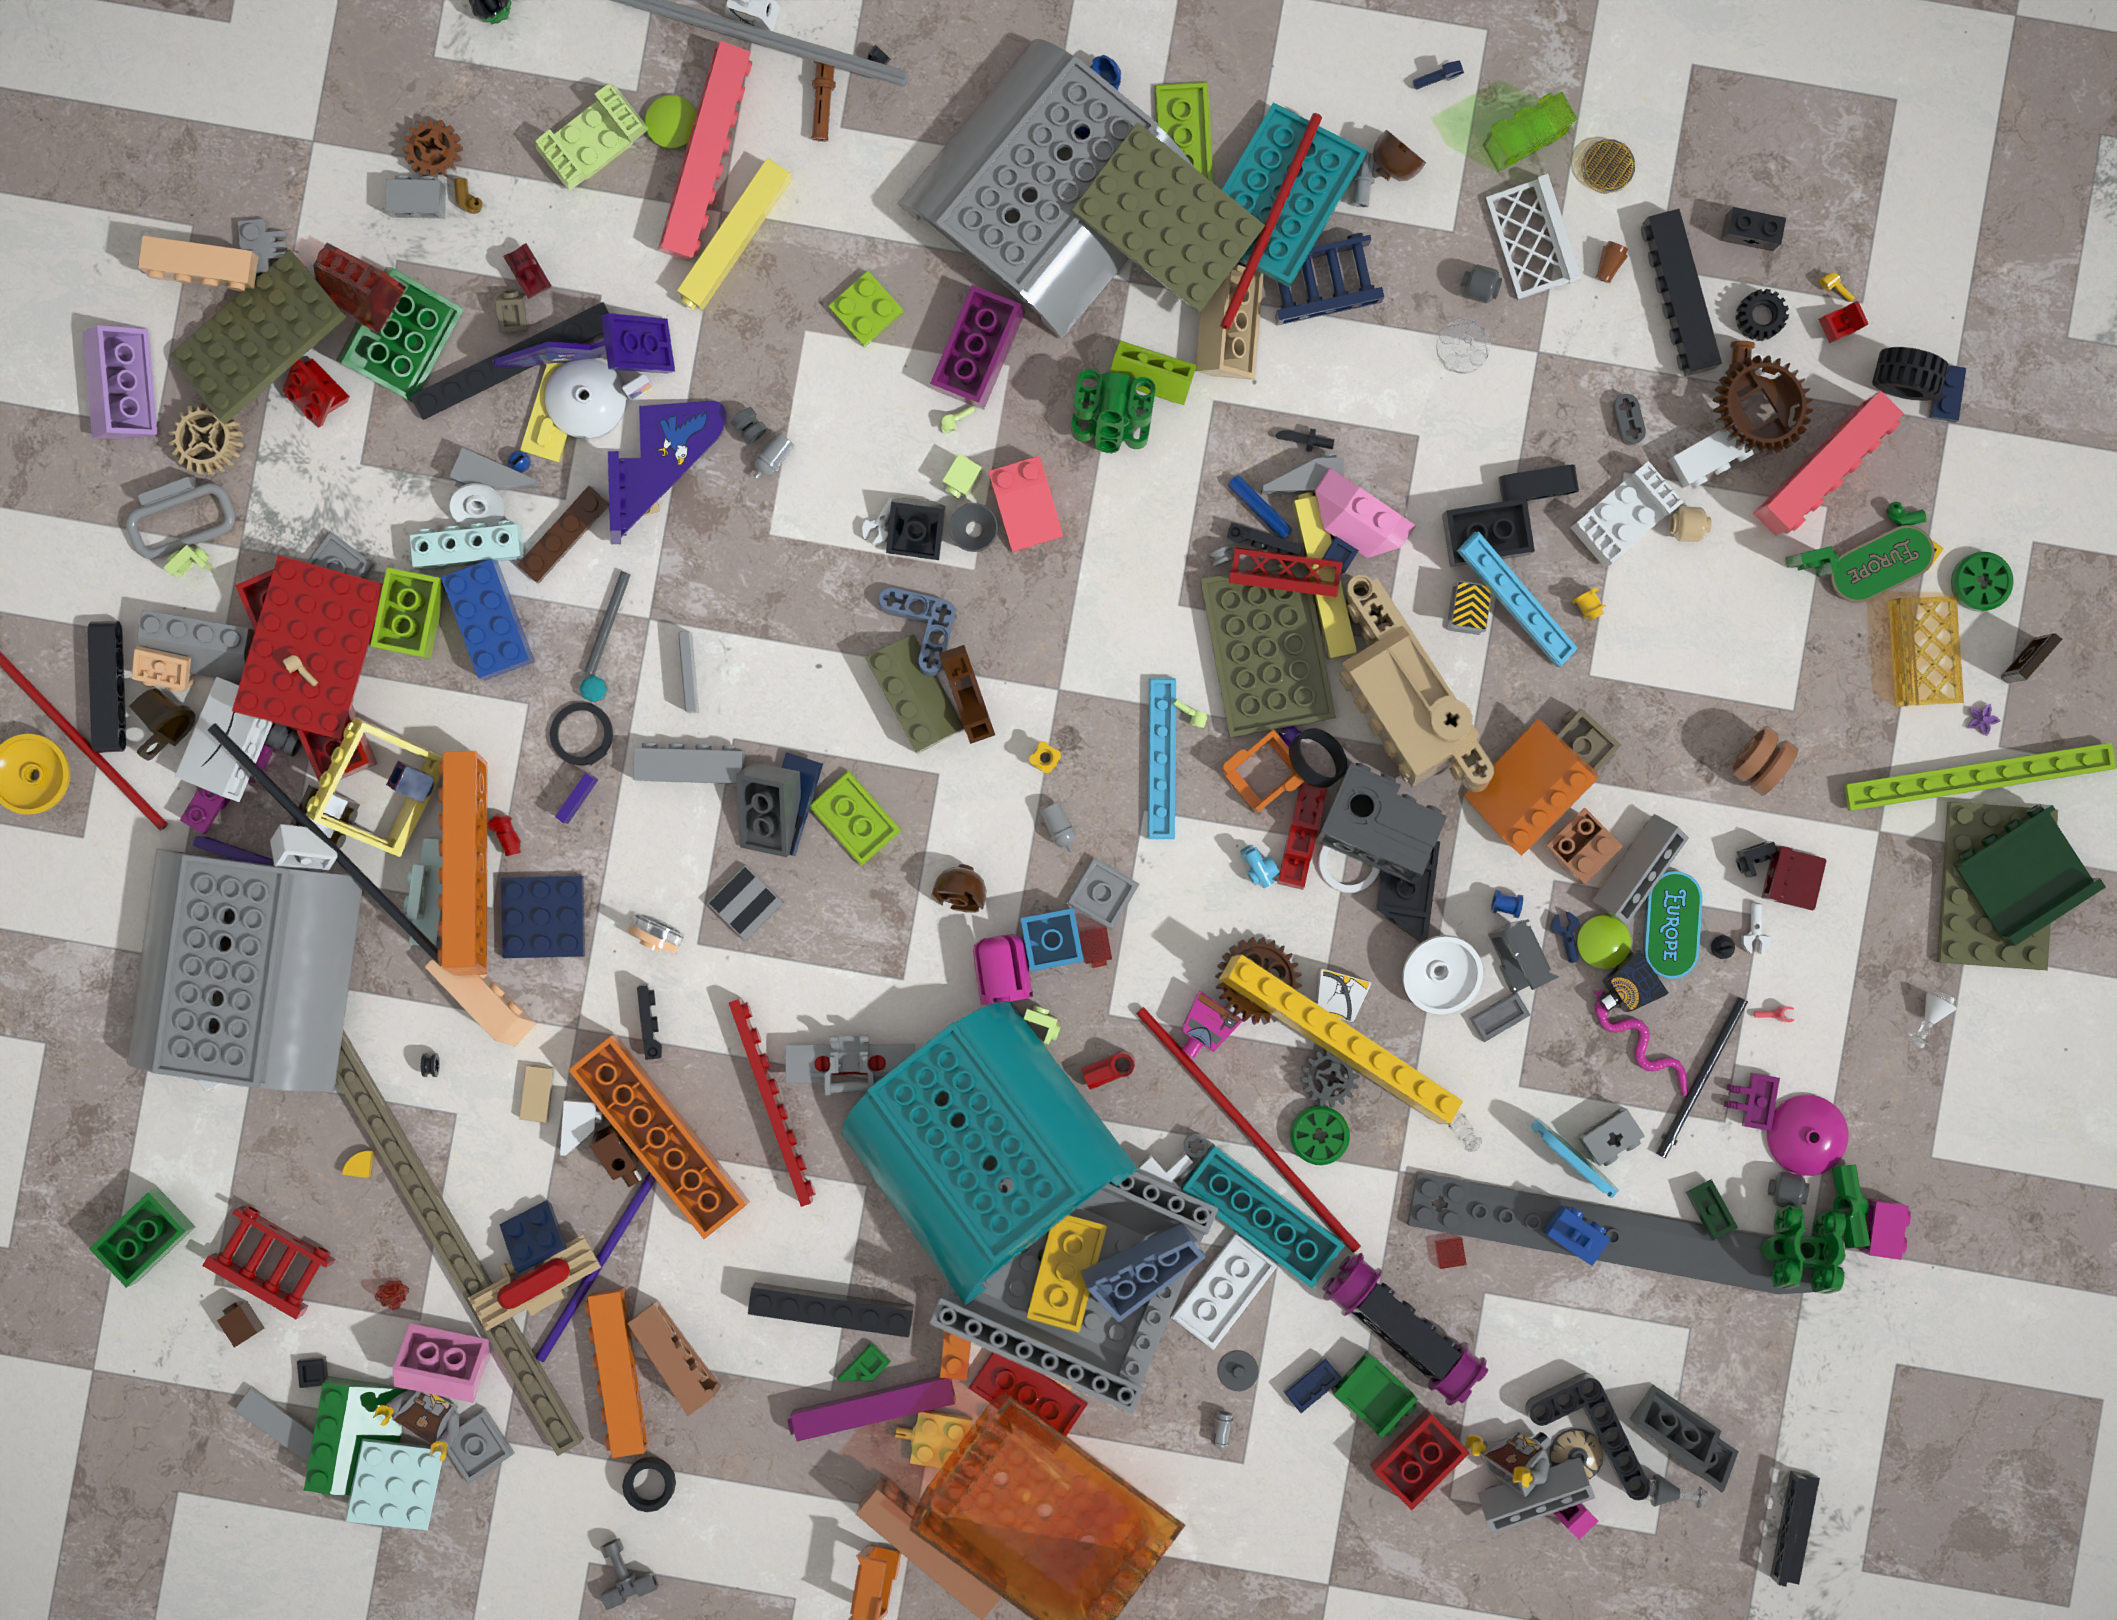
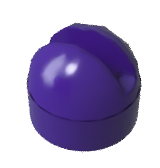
M1290 726L1283 728L1286 731L1284 735L1280 732L1278 735L1290 747L1292 741L1302 732Z

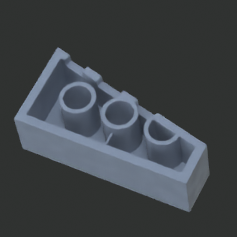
M1181 1223L1080 1272L1090 1293L1119 1323L1206 1257L1198 1240Z

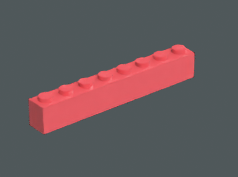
M719 41L714 48L657 251L689 261L693 256H697L700 251L702 241L698 240L699 234L707 226L709 215L705 214L708 204L712 205L716 195V189H713L715 178H720L723 170V164L720 163L722 153L726 154L731 141V138L727 137L729 128H734L738 117V112L734 110L736 103L742 101L745 92L742 82L744 76L748 77L752 67V61L749 60L750 51L723 41Z

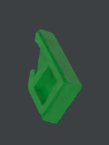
M871 1342L837 1377V1380L839 1382H871L891 1360Z

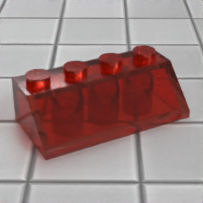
M326 243L324 248L319 251L317 260L313 264L315 279L348 318L378 334L407 288L382 270L329 243Z

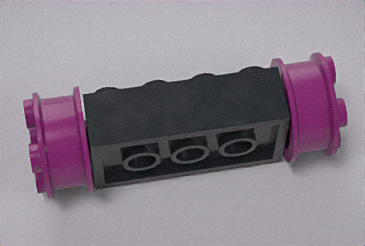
M1359 1253L1352 1258L1347 1256L1339 1266L1341 1271L1335 1278L1331 1277L1322 1287V1290L1325 1291L1323 1299L1325 1301L1332 1300L1342 1309L1341 1314L1343 1316L1352 1313L1425 1377L1429 1378L1428 1389L1431 1391L1436 1389L1446 1398L1445 1403L1447 1405H1453L1458 1401L1464 1403L1471 1395L1473 1385L1477 1381H1481L1488 1373L1489 1369L1485 1367L1487 1360L1484 1357L1478 1358L1469 1350L1467 1342L1457 1346L1447 1336L1442 1338L1435 1332L1437 1328L1426 1318L1421 1320L1414 1314L1416 1310L1413 1306L1404 1300L1402 1302L1397 1300L1393 1296L1395 1294L1393 1289L1383 1282L1381 1285L1377 1283L1382 1270L1380 1268L1374 1269L1363 1260L1364 1254Z

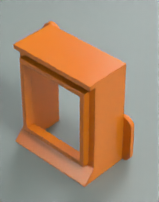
M1274 729L1248 751L1242 749L1224 763V771L1221 772L1255 814L1260 812L1283 791L1291 792L1304 782L1290 762L1289 747ZM1268 743L1293 774L1261 800L1236 769Z
M869 1544L856 1555L860 1564L858 1565L850 1611L852 1616L848 1620H882L887 1615L893 1580L897 1579L902 1554L900 1551Z

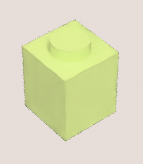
M958 454L942 481L943 485L946 486L945 491L958 499L960 495L967 498L983 471L982 467L963 455Z

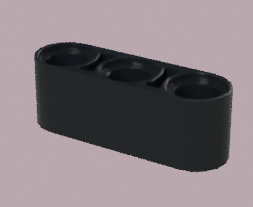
M1575 464L1498 477L1502 502L1523 498L1531 501L1579 492Z

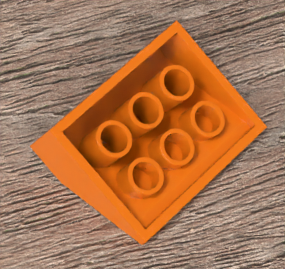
M1538 718L1493 764L1494 774L1488 786L1480 792L1468 790L1463 796L1500 837L1522 856L1598 780V772Z

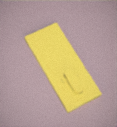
M564 363L546 365L520 449L525 453L560 463L568 435L561 431L551 420L545 405V390L552 374Z

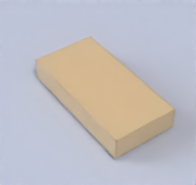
M526 1066L519 1120L548 1122L554 1068Z

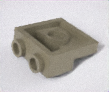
M1578 709L1576 712L1570 710L1562 718L1561 722L1564 725L1558 732L1554 729L1552 730L1596 772L1621 746L1615 738L1583 709Z

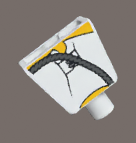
M728 0L724 17L774 31L781 8L776 0Z
M1319 968L1315 1003L1340 1020L1354 1022L1371 986V982Z

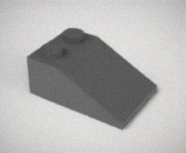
M752 762L736 774L740 848L788 857L790 855L801 798L800 771Z

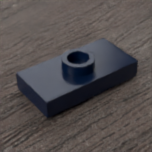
M1324 1357L1283 1392L1298 1411L1302 1413L1343 1379Z

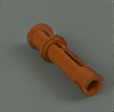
M814 61L816 71L815 79L812 80V86L815 89V103L811 139L826 142L829 139L831 91H834V88H836V82H834L835 67Z

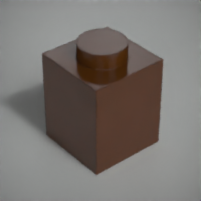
M248 1301L240 1306L237 1302L222 1310L224 1316L217 1320L234 1348L265 1329Z

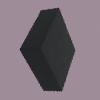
M326 1357L299 1359L297 1361L299 1388L322 1386V1383L328 1377Z

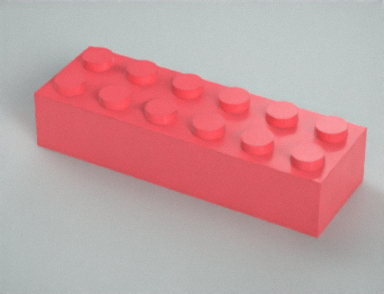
M1882 391L1865 399L1753 514L1775 536L1783 532L1788 534L1792 530L1798 529L1806 520L1803 516L1807 515L1810 511L1814 512L1825 501L1822 497L1829 492H1834L1844 482L1841 477L1855 471L1863 462L1860 458H1863L1867 453L1871 454L1882 443L1879 439L1883 438L1886 434H1891L1901 424L1898 419L1904 413Z

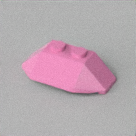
M1332 468L1328 469L1315 489L1323 529L1358 549V552L1366 558L1401 548L1416 526Z

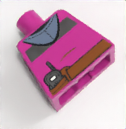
M1199 990L1181 1028V1031L1190 1036L1182 1051L1194 1059L1203 1046L1214 1052L1241 1024L1242 1018L1237 1015L1235 1017L1232 1016L1233 1012L1225 1009L1224 1006Z

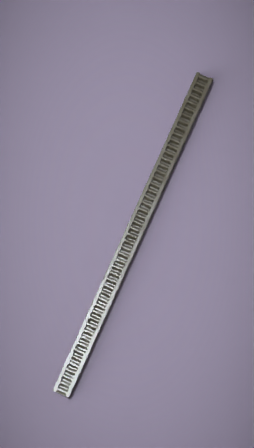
M343 1029L336 1077L339 1086L556 1455H561L581 1443L584 1437L541 1364L535 1358L534 1352L514 1318L511 1317L487 1331L484 1329L468 1297L493 1283Z

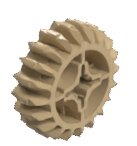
M198 403L197 410L192 406H188V415L179 412L182 420L180 422L172 421V424L177 429L176 431H169V435L175 437V439L168 443L170 446L176 447L172 455L180 457L178 460L180 465H187L188 471L194 472L196 470L199 475H204L207 471L211 476L215 475L216 469L219 472H225L224 464L234 466L231 457H240V454L235 451L236 447H244L243 443L237 441V439L242 438L244 435L242 432L236 431L241 425L239 422L233 421L234 417L224 425L218 420L208 405L206 407L203 403ZM205 419H217L214 424L210 423L206 427H201L197 424ZM191 431L193 438L188 445V436ZM201 433L209 435L208 438H210L209 443L211 445L203 443L205 441L203 440L204 436ZM225 433V441L222 447L220 445V438ZM206 451L215 453V456L210 459H196L199 454L203 455Z

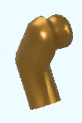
M454 179L456 204L470 214L479 213L483 206L482 200L468 193L467 179Z

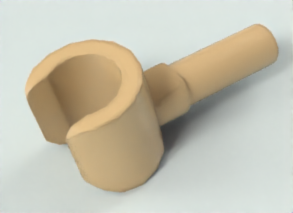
M292 655L283 660L289 673L298 669L300 674L313 687L319 683L306 670L297 656Z

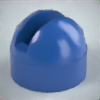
M517 450L509 455L508 464L511 469L523 473L529 469L531 459L524 451ZM523 455L524 458L518 461L515 465L512 464L517 458Z

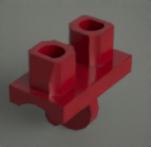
M527 243L503 256L528 299L552 286Z

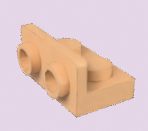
M138 646L134 649L132 679L141 681L142 684L147 686L160 685L168 687V690L174 692L185 691L194 684V678L189 677L191 657Z

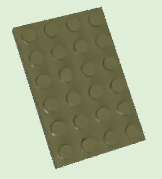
M1138 122L1071 210L1074 215L1197 313L1203 310L1265 227L1261 221Z
M289 249L268 268L267 272H263L255 279L254 289L245 288V291L240 292L174 350L170 357L218 420L225 425L347 317L300 259Z
M1297 562L1290 568L1296 577L1303 578L1309 574L1305 563ZM1281 564L1265 567L1270 574H1277L1284 569ZM1260 568L1255 570V572L1264 573ZM1287 571L1281 574L1285 576H1290ZM1230 574L1200 579L1229 738L1336 718L1313 594L1229 583Z
M1947 802L1937 951L1938 963L2048 971L2051 923L2016 946L2005 945L1953 865L1954 862L1960 859L1958 855L1971 847L1973 849L1978 848L1982 845L1981 840L1992 833L1998 835L2005 830L2003 826L2016 818L2021 820L2028 815L2026 811L2030 809L2029 807ZM2054 810L2050 814L2057 823L2058 810Z

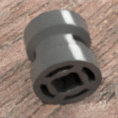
M752 407L741 411L730 422L735 430H739L742 433L741 438L747 445L759 439L768 430L763 422L757 420V414Z
M279 724L273 727L267 739L268 746L274 749H283L284 754L290 757H294L303 745L297 730L291 731L289 727Z

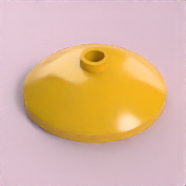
M20 734L4 741L0 745V804L12 812L26 815L43 813L58 804L65 795L70 782V766L63 750L51 739L37 734ZM35 770L39 772V778L36 780L33 778Z

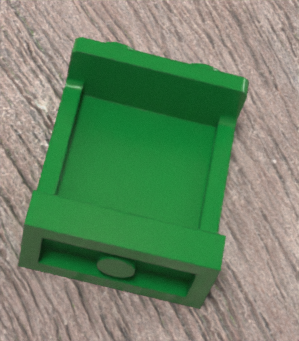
M1368 1350L1342 1377L1343 1380L1331 1389L1333 1395L1341 1402L1343 1401L1381 1439L1385 1435L1390 1436L1394 1433L1399 1425L1397 1422L1403 1415L1409 1416L1417 1406L1415 1402L1418 1400L1416 1395Z

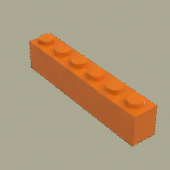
M624 1288L592 1292L588 1296V1300L585 1301V1312L587 1317H591L592 1327L589 1328V1338L591 1344L595 1343L596 1354H593V1365L595 1371L599 1370L600 1381H597L598 1396L603 1397L604 1407L601 1408V1418L603 1424H607L608 1434L605 1435L606 1449L611 1451L612 1458L643 1454L648 1449L632 1336L628 1331L630 1327L627 1324L629 1317Z

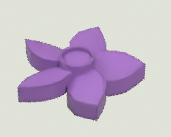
M1991 704L1986 705L1982 711L1977 708H1969L1971 715L1975 719L1969 722L1967 728H1980V731L1985 736H1988L1991 729L1990 725L1997 724L2001 720L1997 716L1991 715Z

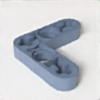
M897 588L884 589L879 595V606L884 613L927 623L919 655V669L926 676L937 675L943 667L939 651H947L955 619L954 605L944 599ZM890 596H894L896 602L903 603V598H906L905 610H901L902 607L899 603L887 606L886 600ZM914 601H920L924 604L925 608L921 613H913L909 608L910 604ZM942 608H946L947 613L950 615H945L943 626L938 625V612H941ZM933 632H940L944 635L945 639L941 644H933L929 640V636ZM931 650L936 651L934 662L938 665L927 668V663L923 661L929 660Z

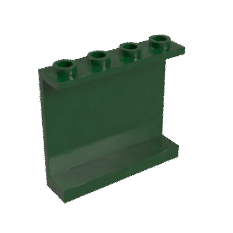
M2037 804L2026 811L2028 814L2021 820L2016 818L2003 826L2005 828L2004 831L1998 835L1992 833L1981 840V846L1976 849L1971 847L1958 855L1960 859L1953 863L2004 944L2008 946H2016L2106 888L2100 878H2092L2058 827L2050 814L2056 810L2053 805L2042 806Z

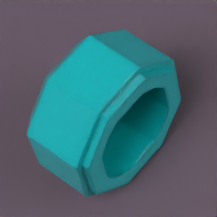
M594 675L583 679L580 686L582 697L593 703L603 700L608 691L605 680Z

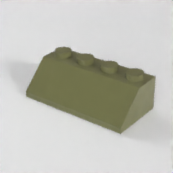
M913 634L887 645L865 657L913 748L919 754L964 729V726L937 676H926L920 671L919 655L921 646ZM923 661L927 663V668H932L929 661Z

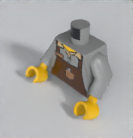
M408 1390L397 1395L386 1406H379L373 1415V1418H376L379 1414L386 1417L382 1420L381 1426L387 1425L391 1416H394L392 1418L393 1421L431 1445L430 1457L435 1452H441V1462L446 1459L447 1450L459 1434L460 1415L457 1412L458 1406L450 1402L448 1397Z
M1515 1432L1507 1438L1494 1442L1483 1441L1478 1435H1469L1467 1437L1465 1447L1471 1449V1453L1474 1456H1479L1480 1453L1483 1454L1488 1472L1524 1497L1532 1491L1535 1485L1546 1482L1550 1463L1545 1449L1551 1445V1441L1543 1432H1539L1532 1439L1520 1432Z

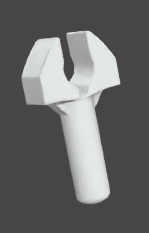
M894 497L889 498L876 520L869 521L866 519L862 525V533L865 540L872 529L879 527V534L875 538L873 545L881 544L887 540L888 532L885 525L890 518L891 501L896 499Z
M1757 902L1751 904L1750 932L1746 936L1741 935V945L1749 954H1752V941L1755 938L1759 941V954H1763L1769 948L1771 936H1765L1761 931L1762 904Z

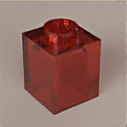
M1107 927L1080 931L1085 964L1091 963L1092 968L1108 965L1107 960H1111L1112 955Z

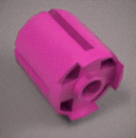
M1014 934L983 938L974 945L973 958L981 1005L994 1004L993 1002L1016 1001L1033 997L1026 945L1022 937Z

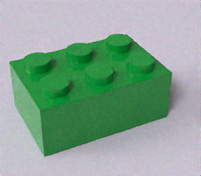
M158 1188L146 1193L89 1249L127 1288L138 1283L195 1228V1225Z

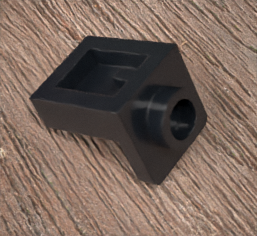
M1766 841L1737 851L1739 858H1736V864L1740 873H1744L1745 877L1757 876L1752 860L1755 863H1760L1771 859L1770 854L1778 852L1775 842Z

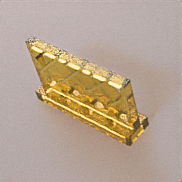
M1907 597L1889 600L1896 707L1964 703L1957 597ZM1948 602L1949 614L1943 619L1935 609L1940 603ZM1912 604H1920L1927 611L1920 620L1913 615ZM1930 615L1940 623L1933 633L1923 625ZM1943 628L1950 633L1951 640L1946 646L1937 638ZM1919 629L1928 637L1922 647L1915 642L1914 638L1915 633ZM1932 642L1942 650L1935 660L1925 652ZM1945 655L1952 660L1953 667L1948 673L1939 665V662ZM1920 656L1930 664L1923 674L1916 666V661ZM1934 668L1944 677L1937 686L1927 679ZM1947 682L1954 686L1955 698H1948L1940 691ZM1922 683L1932 690V693L1926 700H1919L1918 688Z

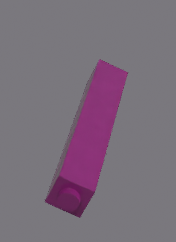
M940 1375L794 1409L790 1415L791 1418L788 1419L789 1432L791 1435L795 1434L796 1442L955 1405L956 1396L952 1379L940 1378Z

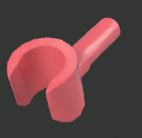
M1779 1006L1776 1010L1754 1011V1018H1777L1781 1022H1792L1794 1019L1785 1018L1784 1012L1787 1009L1794 1010V1008Z

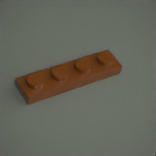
M588 486L517 565L539 584L609 507V503L592 487Z

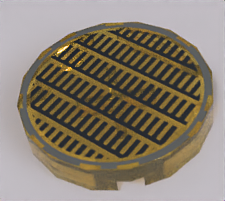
M1603 139L1595 142L1585 152L1581 161L1583 179L1592 190L1601 194L1622 190L1631 181L1635 172V159L1632 151L1624 143L1615 139Z

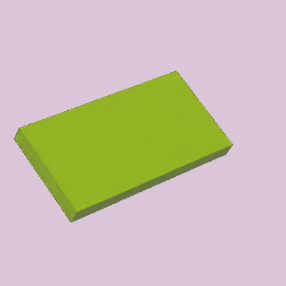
M1208 82L1155 85L1156 122L1179 146L1194 168L1213 183Z

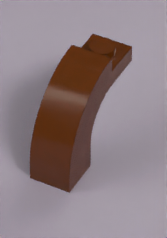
M965 645L939 653L970 744L995 736Z

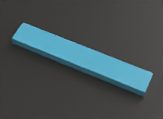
M1474 532L1457 552L1556 667H1561L1578 647L1479 532Z
M1149 678L1148 839H1175L1176 706L1173 703L1176 700V678Z

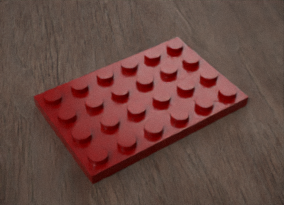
M278 555L232 712L342 741L374 631L383 584ZM292 655L297 656L306 670L319 683L313 687L300 674L298 669L289 673L283 660Z

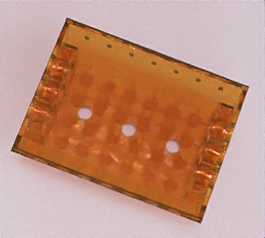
M1003 1393L988 1404L926 1487L914 1511L909 1530L1033 1620H1116L1186 1525L1008 1393ZM999 1472H1004L1009 1476L1008 1482L1004 1485H997L993 1480L994 1476ZM1042 1504H1048L1052 1507V1512L1049 1516L1042 1517L1037 1513L1038 1507ZM1090 1535L1095 1538V1544L1091 1548H1084L1080 1545V1541L1084 1536Z

